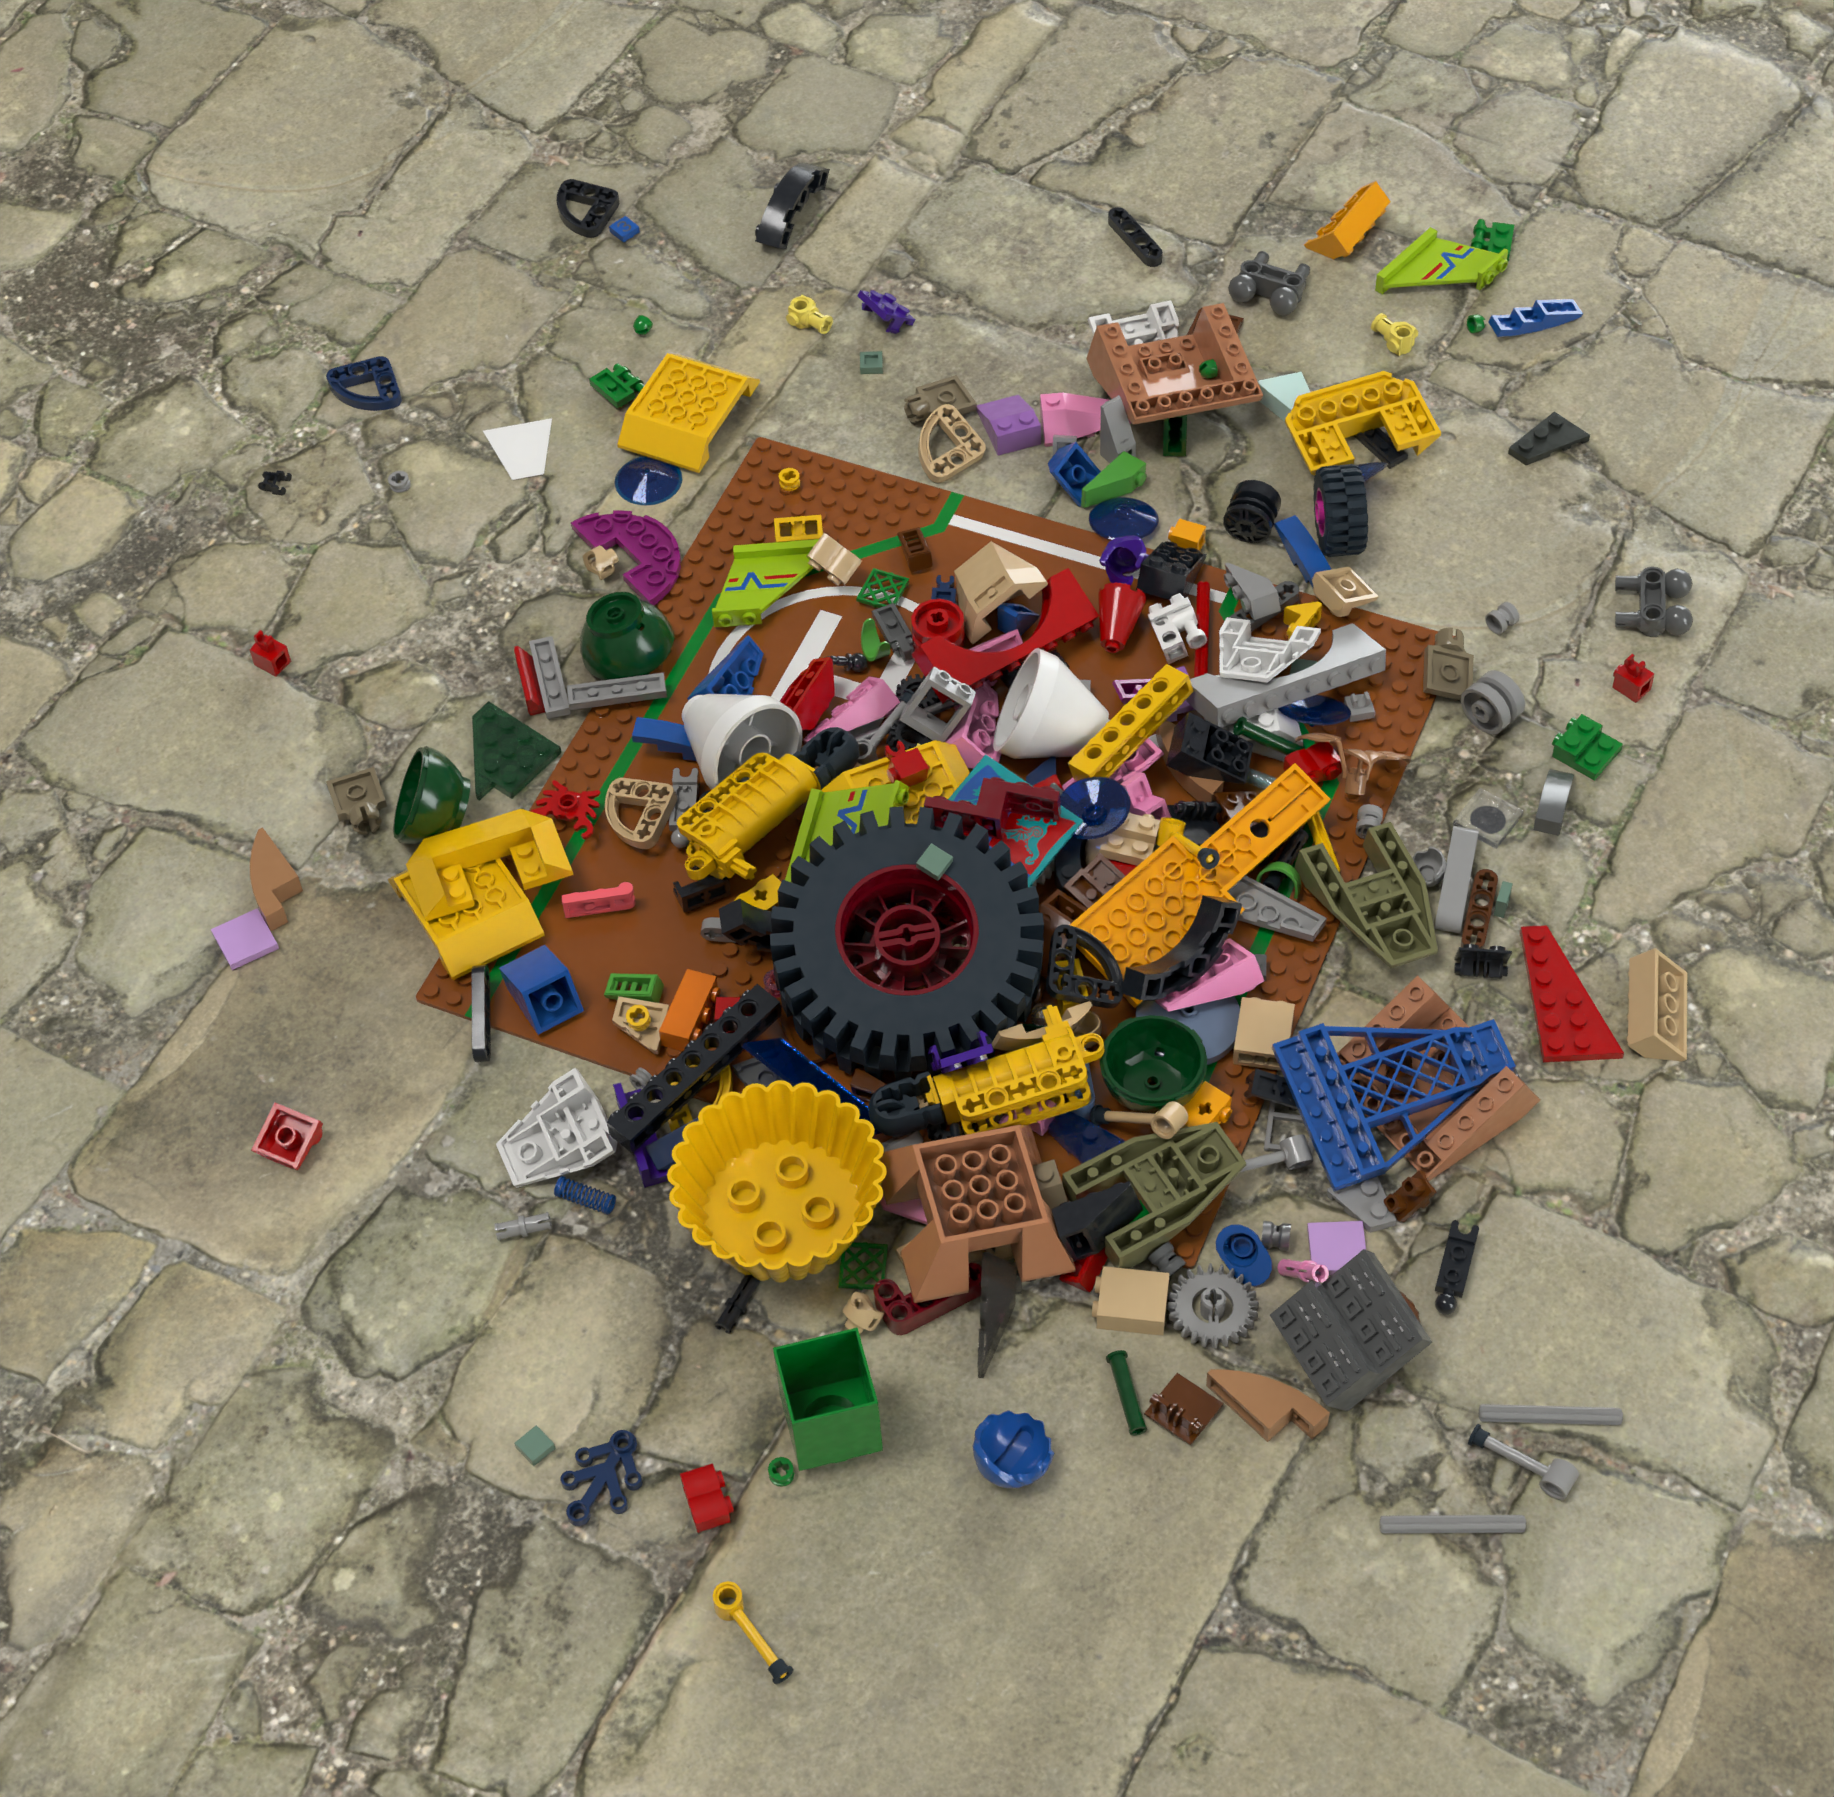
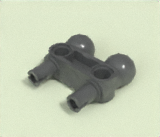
M1259 251L1254 260H1247L1241 264L1240 273L1230 281L1228 287L1229 294L1235 301L1244 303L1251 300L1255 294L1270 298V307L1274 312L1279 315H1288L1296 309L1297 304L1302 300L1303 291L1306 288V278L1310 274V267L1302 263L1295 272L1267 264L1269 262V254Z
M1652 566L1640 571L1638 576L1616 575L1615 591H1637L1639 593L1638 612H1616L1615 627H1637V629H1640V632L1649 637L1658 636L1665 632V630L1673 635L1685 634L1693 624L1691 611L1682 605H1674L1666 609L1665 594L1675 599L1683 598L1689 594L1693 585L1690 574L1679 568L1665 573L1662 569Z

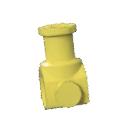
M804 295L795 297L788 307L789 314L786 316V320L790 325L796 326L799 329L814 327L818 329L819 333L826 334L833 324V318L819 313L814 300Z
M1383 313L1378 314L1371 324V330L1384 335L1387 348L1398 356L1409 353L1412 346H1414L1415 338L1418 337V331L1414 326L1407 322L1393 323Z

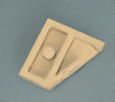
M618 996L612 1021L615 1026L651 1052L659 1054L661 1047L659 1030L670 1006L668 1004ZM634 1005L645 1006L651 1017L649 1027L643 1031H634L627 1023L626 1012ZM638 1014V1016L634 1018V1021L636 1023L639 1022L641 1018H643L642 1014Z

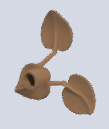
M1326 733L1304 734L1295 739V742L1303 739L1330 742L1338 747L1343 770L1342 778H1346L1345 793L1365 795L1366 780H1369V774L1375 761L1381 759H1401L1407 764L1411 762L1410 756L1391 751L1344 749L1343 752L1342 738ZM1344 753L1359 758L1357 768L1350 767V771H1347ZM1363 761L1368 764L1366 771L1362 768Z

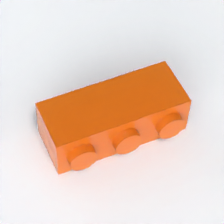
M690 969L686 970L659 1030L661 1046L684 1051L689 1042L695 1041L702 1035V1027L704 1023L707 1024L711 1017V1007L713 1003H716V997H720L721 993L716 976Z

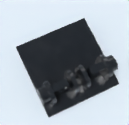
M1179 801L1174 805H1167L1171 818L1186 823L1183 836L1199 846L1220 829L1216 816L1221 813L1222 807L1216 801L1206 803L1204 801Z
M1464 944L1463 947L1458 948L1454 960L1460 961V963H1455L1454 973H1459V976L1473 977V965L1475 962V977H1478L1479 962H1482L1483 978H1486L1487 963H1489L1488 978L1502 979V976L1507 977L1508 966H1503V964H1507L1512 951H1507L1503 946H1490V949H1479V945Z

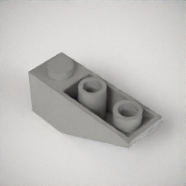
M1119 395L1112 400L1106 401L1101 406L1100 455L1109 463L1116 459L1123 451L1136 457V442Z
M1225 563L1226 574L1223 576L1226 586L1232 588L1235 599H1240L1244 612H1249L1253 620L1281 611L1278 591L1268 578L1233 564Z

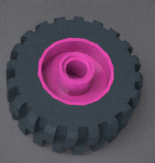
M1354 464L1321 467L1315 472L1313 487L1315 527L1321 552L1327 557L1359 555L1365 551L1366 543L1368 542V505L1362 472Z

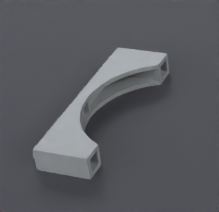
M1352 623L1332 630V646L1328 653L1320 661L1305 670L1273 678L1268 683L1228 679L1207 673L1190 679L1194 692L1186 699V702L1210 723L1223 728L1236 723L1242 716L1248 719L1385 671L1386 649Z

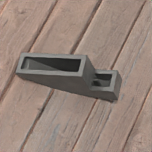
M1549 769L1535 818L1534 831L1560 835L1574 779L1573 773Z

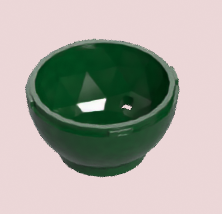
M615 592L601 597L589 608L580 636V653L585 668L592 675L603 681L648 675L657 669L668 657L675 634L667 617L656 606L638 598L632 593Z
M428 746L418 748L407 768L400 789L393 824V834L399 843L421 844L425 838L460 828L470 796V779L463 777L455 764L436 749Z
M1141 1016L1133 1019L1129 1018L1119 1023L1118 1027L1105 1039V1051L1100 1058L1102 1078L1109 1092L1121 1105L1136 1113L1155 1114L1171 1101L1184 1106L1191 1101L1200 1089L1207 1071L1206 1050L1197 1032L1194 1029L1191 1030L1183 1023L1165 1016ZM1162 1052L1164 1056H1155V1053Z

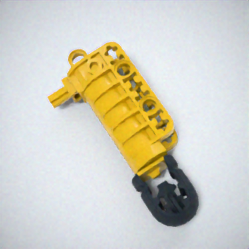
M830 727L822 730L801 748V752L797 751L793 755L785 754L779 760L768 753H757L677 819L676 823L679 832L690 841L686 849L688 859L685 862L688 877L693 880H701L710 874L718 879H723L724 877L731 878L734 874H738L746 880H752L757 869L744 860L743 854L804 804L809 798L811 788L822 790L842 772L854 768L859 758V746L855 737L842 728ZM744 777H748V778H749V779H748L747 781H745V782H739V781H740L741 779H743ZM708 807L713 808L710 812L703 813ZM694 866L701 868L699 870H691Z
M1046 1006L1047 1009L1042 1010L1047 1027H1045L1046 1034L1042 1035L1043 1042L934 1076L933 1080L931 1074L926 1071L917 1074L915 1079L907 1077L880 1087L870 1099L868 1107L870 1121L882 1134L897 1137L926 1129L928 1124L935 1126L944 1123L945 1116L947 1125L961 1121L964 1133L968 1135L1016 1125H1029L1082 1108L1091 1100L1085 1064L1098 1060L1103 1056L1105 1051L1103 1039L1095 1033H1088L1075 1038L1068 1020L1062 1021L1058 1007ZM1089 1042H1096L1100 1046L1097 1051L1088 1052L1085 1050V1045ZM1080 1090L1083 1093V1098L1078 1099L1077 1096H1074L1075 1091ZM926 1093L928 1104L932 1106H925L920 1109L916 1096ZM1065 1093L1067 1094V1098L1069 1100V1102L1065 1103V1099L1063 1096V1094ZM1049 1098H1059L1060 1104L1051 1108L1045 1104ZM1041 1101L1042 1111H1039L1037 1102ZM1026 1106L1031 1110V1114L1027 1116L1023 1109ZM1012 1110H1015L1017 1119L1013 1118ZM1004 1113L1009 1116L1008 1121L1005 1123L997 1124L994 1122L996 1115ZM987 1118H989V1122H990V1125H991V1127H989V1128H988V1126H987V1124H986V1120H985V1119H987ZM977 1123L980 1126V1131L974 1132L971 1129L972 1124Z

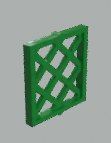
M873 568L856 601L871 605L874 608H881L887 605L880 602L887 600L888 604H892L890 599L895 598L893 603L896 606L909 583V578ZM877 575L885 576V578L879 579ZM892 579L899 580L902 582L894 584ZM889 580L891 585L883 587L881 583ZM878 584L880 589L872 591L870 586ZM894 589L895 594L888 596L886 591ZM882 592L884 597L877 599L875 594ZM869 596H872V598H873L874 601H871V600H868V599H864V598L869 597Z
M853 1242L841 1255L838 1287L874 1290L875 1285L865 1283L871 1278L878 1282L879 1279L876 1274L881 1270V1280L885 1279L888 1244ZM849 1248H861V1250L854 1254ZM873 1248L881 1250L877 1252L875 1255H873L868 1249ZM847 1252L851 1257L845 1261V1255ZM865 1252L870 1259L863 1263L858 1257ZM882 1254L883 1264L877 1259ZM855 1260L860 1266L852 1271L848 1264ZM874 1261L879 1267L872 1272L867 1265ZM844 1268L850 1273L845 1278H843ZM864 1269L869 1275L861 1280L856 1274ZM853 1277L858 1283L852 1284L846 1283V1281Z

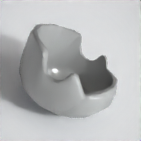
M1429 847L1428 850L1423 852L1417 851L1413 856V861L1423 876L1426 887L1437 885L1444 878L1447 864L1442 852L1434 847Z

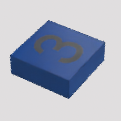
M626 216L609 226L610 233L623 243L640 232L639 226Z

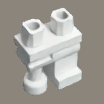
M1180 593L1171 597V605L1163 608L1158 603L1149 606L1150 614H1148V617L1168 664L1188 656L1184 642L1179 634L1180 632L1187 631L1186 641L1192 649L1200 648L1207 642V637L1203 630L1198 629L1196 626L1198 620L1188 597L1184 598Z

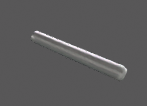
M1481 1404L1479 1407V1419L1484 1422L1620 1425L1623 1421V1412L1621 1408Z
M1523 1515L1381 1516L1379 1525L1382 1533H1523L1526 1529V1519Z

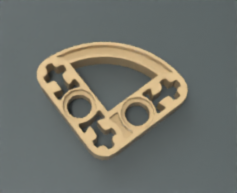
M950 404L941 405L930 414L922 427L918 442V455L921 466L928 478L935 483H942L981 460L986 449L983 440L959 411ZM943 413H944L946 416L950 414V415H951V418H949V417H943ZM939 424L957 447L933 460L929 450V437L935 426ZM963 429L967 435L964 437L957 436L955 430ZM971 446H972V448H974V449L978 448L979 451H978V452H977L976 450L971 451V450H970V449H971ZM958 456L963 462L961 464H954L950 458ZM935 468H936L938 471L941 470V469H943L942 474H941L940 472L935 473V472H934V471H935Z
M618 778L608 788L605 798V813L612 829L622 841L636 848L649 849L658 842L678 797L670 784ZM642 790H649L645 796L638 797L639 792ZM619 803L645 806L634 831L628 829L620 822ZM654 813H661L659 818L650 820Z

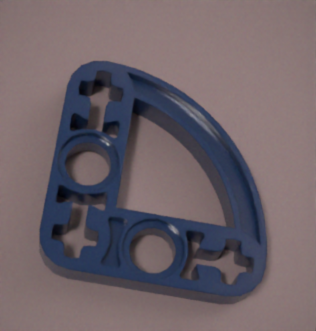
M378 356L330 369L326 374L329 388L334 396L353 408L380 411L396 408L402 402L390 361L386 357ZM357 371H364L361 375H354ZM384 380L391 381L389 384H380ZM374 381L379 396L359 395L346 388ZM391 392L393 397L389 398L387 393Z

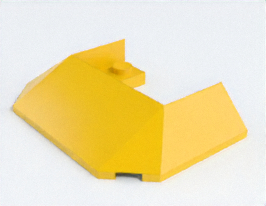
M1386 371L1299 395L1294 402L1291 412L1285 418V424L1310 473L1314 476L1316 475L1315 472L1324 466L1354 464L1355 458L1345 438L1357 435L1360 432L1364 433L1367 430L1385 427L1397 451L1412 447L1417 456L1441 436V431L1415 382L1406 378L1404 381L1394 378L1392 373Z
M518 809L423 839L406 863V867L425 921L474 907V900L463 869L501 857L512 856L524 890L573 875L552 818L524 809Z

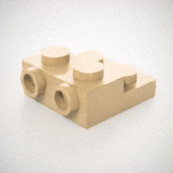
M1125 808L1111 809L1099 854L1101 853L1107 859L1138 866L1154 851L1160 820L1155 819L1150 814L1142 816L1132 814Z

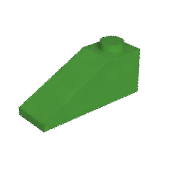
M1123 451L1082 489L1081 506L1086 508L1133 492L1138 486H1142L1146 480V463Z

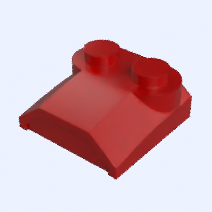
M274 1102L251 1151L278 1164L298 1170L311 1147L321 1140L323 1123L320 1120Z

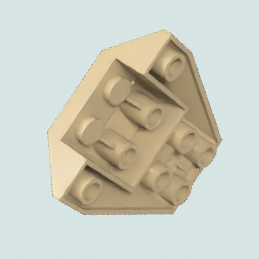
M992 541L954 571L958 603L964 616V632L970 642L974 644L992 630L984 617L1019 589L1030 599L1048 585L1037 567Z

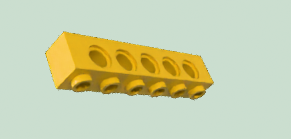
M1168 664L1157 672L1068 762L1074 780L1096 791L1194 692L1189 675Z

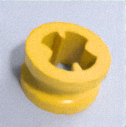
M794 468L783 469L779 473L780 487L786 491L797 489L800 486L799 472Z
M634 1005L626 1012V1020L632 1030L643 1031L649 1027L651 1017L645 1006ZM638 1014H642L643 1018H641L639 1022L636 1023L634 1021V1018H636Z

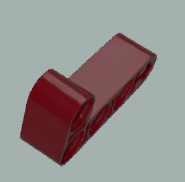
M969 1263L968 1293L914 1303L912 1293L904 1296L893 1280L882 1279L874 1286V1304L877 1311L885 1313L882 1319L889 1330L895 1335H905L981 1296L985 1291V1272L979 1264ZM883 1295H891L890 1298H882ZM923 1303L929 1304L927 1307H920L919 1305ZM897 1316H904V1317H905L904 1319H901V1320L895 1319V1317H897Z

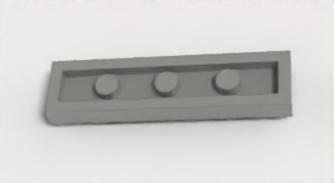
M553 636L529 641L547 719L571 714Z
M664 673L567 686L570 710L667 697Z

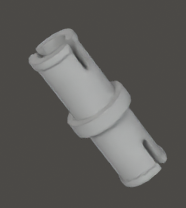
M546 1212L530 1217L522 1215L518 1216L516 1220L495 1223V1231L507 1229V1231L496 1233L497 1239L500 1241L501 1239L520 1235L528 1237L529 1233L552 1229L551 1222L540 1224L541 1221L550 1220V1214Z

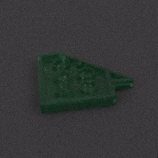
M489 701L472 716L475 794L479 801L493 788L513 799L562 753L559 745Z

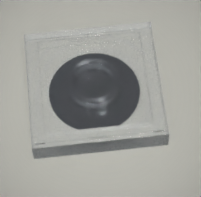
M1479 788L1455 818L1453 826L1479 830L1477 839L1497 849L1522 818L1523 810Z

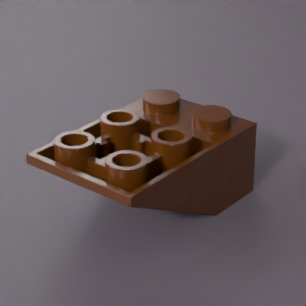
M1059 889L1039 906V913H1043L1044 921L1043 960L1040 976L1047 979L1050 941L1054 930L1060 925H1070L1088 909ZM1061 933L1062 945L1060 948H1064L1068 939ZM1062 956L1055 957V962L1067 960Z

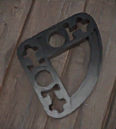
M575 179L565 180L557 192V207L562 222L571 231L587 238H595L601 234L620 204L619 195L616 190ZM588 193H595L593 196H585ZM567 200L591 206L582 221L570 213L566 206ZM597 212H605L603 215H596Z
M1071 925L1058 926L1054 930L1050 941L1046 979L1047 993L1052 998L1080 1004L1090 1001L1092 1006L1107 1009L1117 1007L1124 995L1121 993L1123 978L1112 953L1100 940L1090 933ZM1061 933L1066 934L1065 937L1068 939L1064 948H1060L1062 945ZM1076 944L1085 948L1099 961L1107 975L1108 981L1073 974ZM1062 956L1066 958L1068 966H1058L1055 963V957ZM1059 975H1063L1060 983L1063 987L1062 990H1058L1057 985H1055ZM1078 986H1088L1091 990V995H1081L1078 991ZM1098 988H1099L1100 990H1099L1098 993H1099L1100 995L1098 996V998H1096L1095 996H1096L1097 991H1098ZM1108 991L1112 992L1113 1000H1110L1109 995L1106 994Z

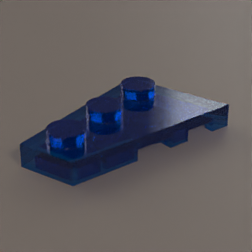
M1071 1111L1055 1116L1048 1126V1132L1068 1153H1072L1081 1164L1125 1142V1140Z

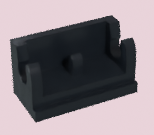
M711 875L683 887L680 886L678 881L673 882V893L684 913L731 895L728 877L718 879Z
M1255 1069L1246 1077L1245 1084H1248L1249 1087L1244 1093L1245 1097L1251 1098L1255 1096L1288 1106L1289 1110L1292 1111L1298 1110L1283 1076Z

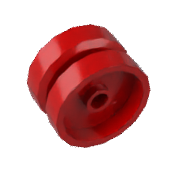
M931 599L921 603L914 609L911 616L913 648L915 650L919 645L938 635L963 648L965 644L964 616L958 605L949 600Z

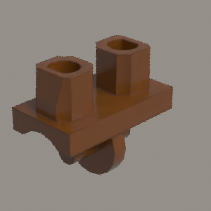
M1418 1170L1412 1177H1407L1395 1193L1389 1194L1384 1199V1203L1389 1212L1394 1213L1397 1220L1404 1223L1419 1208H1426L1430 1204L1429 1199L1437 1192L1428 1182L1426 1173L1423 1170Z

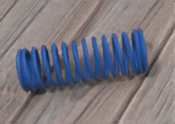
M564 1176L558 1179L554 1188L555 1196L563 1197V1199L573 1203L576 1202V1204L584 1205L590 1209L593 1208V1210L598 1212L602 1211L606 1215L612 1212L616 1203L615 1195H609L608 1192L605 1194V1191L601 1192L600 1189H592L591 1186H584L583 1183L579 1185V1182L575 1183L574 1180L571 1181L570 1178L566 1179ZM569 1181L568 1187H567V1189H566V1191H565V1193H564V1190H565V1188H566V1184H567V1182ZM573 1183L572 1189L569 1193L570 1186ZM577 1185V1189L575 1191V1194L573 1195L574 1188ZM581 1185H582V1188H581V1191H580V1194H579V1196H578V1197H577V1194H578V1191H579V1188H580V1187H581ZM585 1187H586L585 1194H584L583 1198L581 1199L582 1193H583V1191H584V1189H585ZM589 1189H590L589 1196H588V1198H587V1200H586L587 1193H588V1191H589ZM595 1190L594 1196H593V1198H592V1200H591V1202H590L591 1195H592L593 1191ZM599 1192L598 1198L595 1202L596 1195ZM603 1194V1198L599 1204V1200L601 1198V1195Z

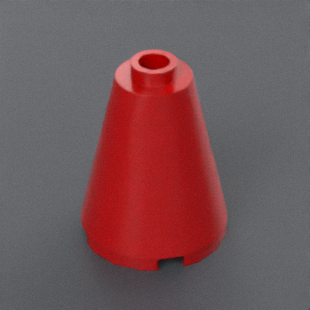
M1107 583L1104 585V589L1100 588L1098 592L1100 644L1109 653H1117L1124 649L1146 603V595L1138 588L1137 592L1130 589L1131 585Z

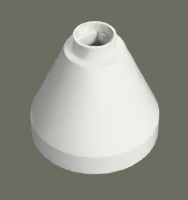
M1036 648L1024 661L1008 692L997 722L993 747L996 752L1013 759L1073 757L1110 721L1108 719L1109 712L1056 655Z
M736 694L696 695L683 708L682 720L685 732L703 778L711 790L757 753H768L779 760L785 754L793 755L797 751H801L802 727L799 718L794 711L773 697ZM744 777V778L741 779L739 782H745V781H747L749 778H748V777Z

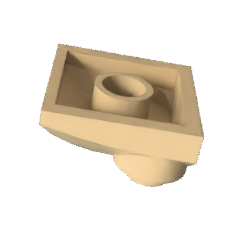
M1350 567L1316 572L1312 579L1313 592L1316 598L1321 600L1329 608L1330 612L1337 617L1348 616L1352 608L1378 599V595Z

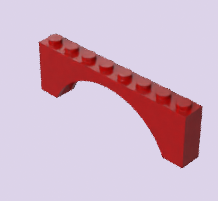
M1067 568L1051 576L1047 580L1048 585L1041 590V616L1034 633L1024 643L1004 651L978 652L959 647L938 635L919 645L911 655L925 677L933 667H936L939 670L946 671L957 681L967 684L972 690L977 691L984 686L983 682L987 680L994 682L1003 675L1002 672L1008 670L1010 673L1022 665L1020 662L1026 660L1034 649L1039 648L1050 652L1058 646V642L1063 641L1066 643L1076 636V632L1081 631L1082 634L1094 627L1093 622L1099 617V614L1070 569ZM933 688L942 704L949 700H952L953 703L956 702Z

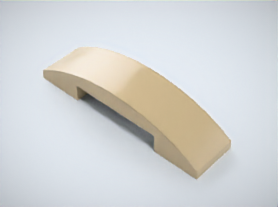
M1088 1001L1067 1008L1062 1016V1021L1068 1020L1069 1026L1074 1031L1092 1007L1091 1002ZM1022 1024L1001 1030L994 1038L992 1046L999 1050L1015 1051L1043 1042L1042 1035L1046 1034L1045 1027L1027 1033Z

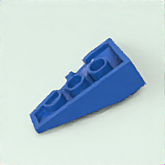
M749 635L746 636L697 685L687 698L688 701L696 695L706 694L752 695L754 690L752 687L753 680L758 675L764 653Z

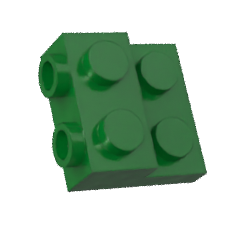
M1581 714L1577 719L1572 717L1566 726L1567 731L1564 734L1559 732L1552 742L1554 746L1552 757L1595 781L1622 750L1623 743L1603 733V725Z

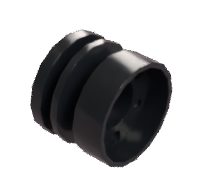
M1245 480L1238 483L1223 517V525L1226 531L1232 537L1242 542L1260 543L1266 540L1271 534L1275 518L1281 507L1279 493L1271 485L1263 481Z

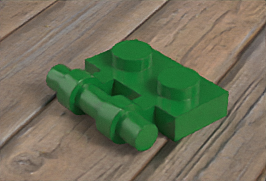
M1479 219L1473 229L1474 238L1471 241V247L1498 254L1502 250L1507 249V261H1509L1514 224L1493 222L1492 228L1486 227L1484 219Z
M619 363L614 365V372L606 368L589 378L590 385L617 409L633 400L635 392L638 391L640 393L645 386L639 377H634L631 374L630 369Z

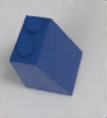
M546 945L499 968L508 991L537 1034L584 1011L568 968Z

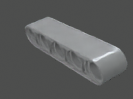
M1453 826L1434 929L1455 933L1461 932L1479 830Z

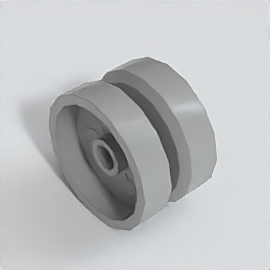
M1497 670L1485 673L1461 695L1462 708L1468 719L1477 728L1488 734H1498L1525 710V699L1519 686L1509 676Z

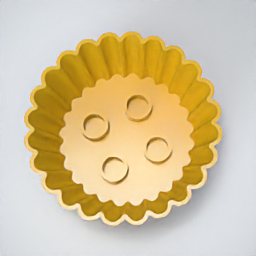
M782 1080L774 1081L768 1087L758 1083L750 1084L743 1089L742 1093H725L719 1099L718 1105L705 1106L699 1112V1121L691 1122L684 1127L682 1132L684 1141L675 1145L672 1150V1158L676 1164L672 1165L667 1173L669 1182L674 1186L670 1191L669 1200L679 1210L677 1217L679 1223L692 1233L694 1241L741 1274L752 1275L760 1281L772 1278L775 1282L779 1283L785 1282L789 1278L802 1280L808 1273L818 1274L823 1271L826 1265L835 1263L871 1221L873 1210L883 1197V1190L880 1184L887 1173L886 1166L880 1162L884 1153L883 1145L878 1140L872 1139L875 1130L873 1124L865 1119H859V1109L852 1103H840V1097L833 1091L823 1090L818 1092L816 1087L810 1083H799L792 1087L790 1083Z

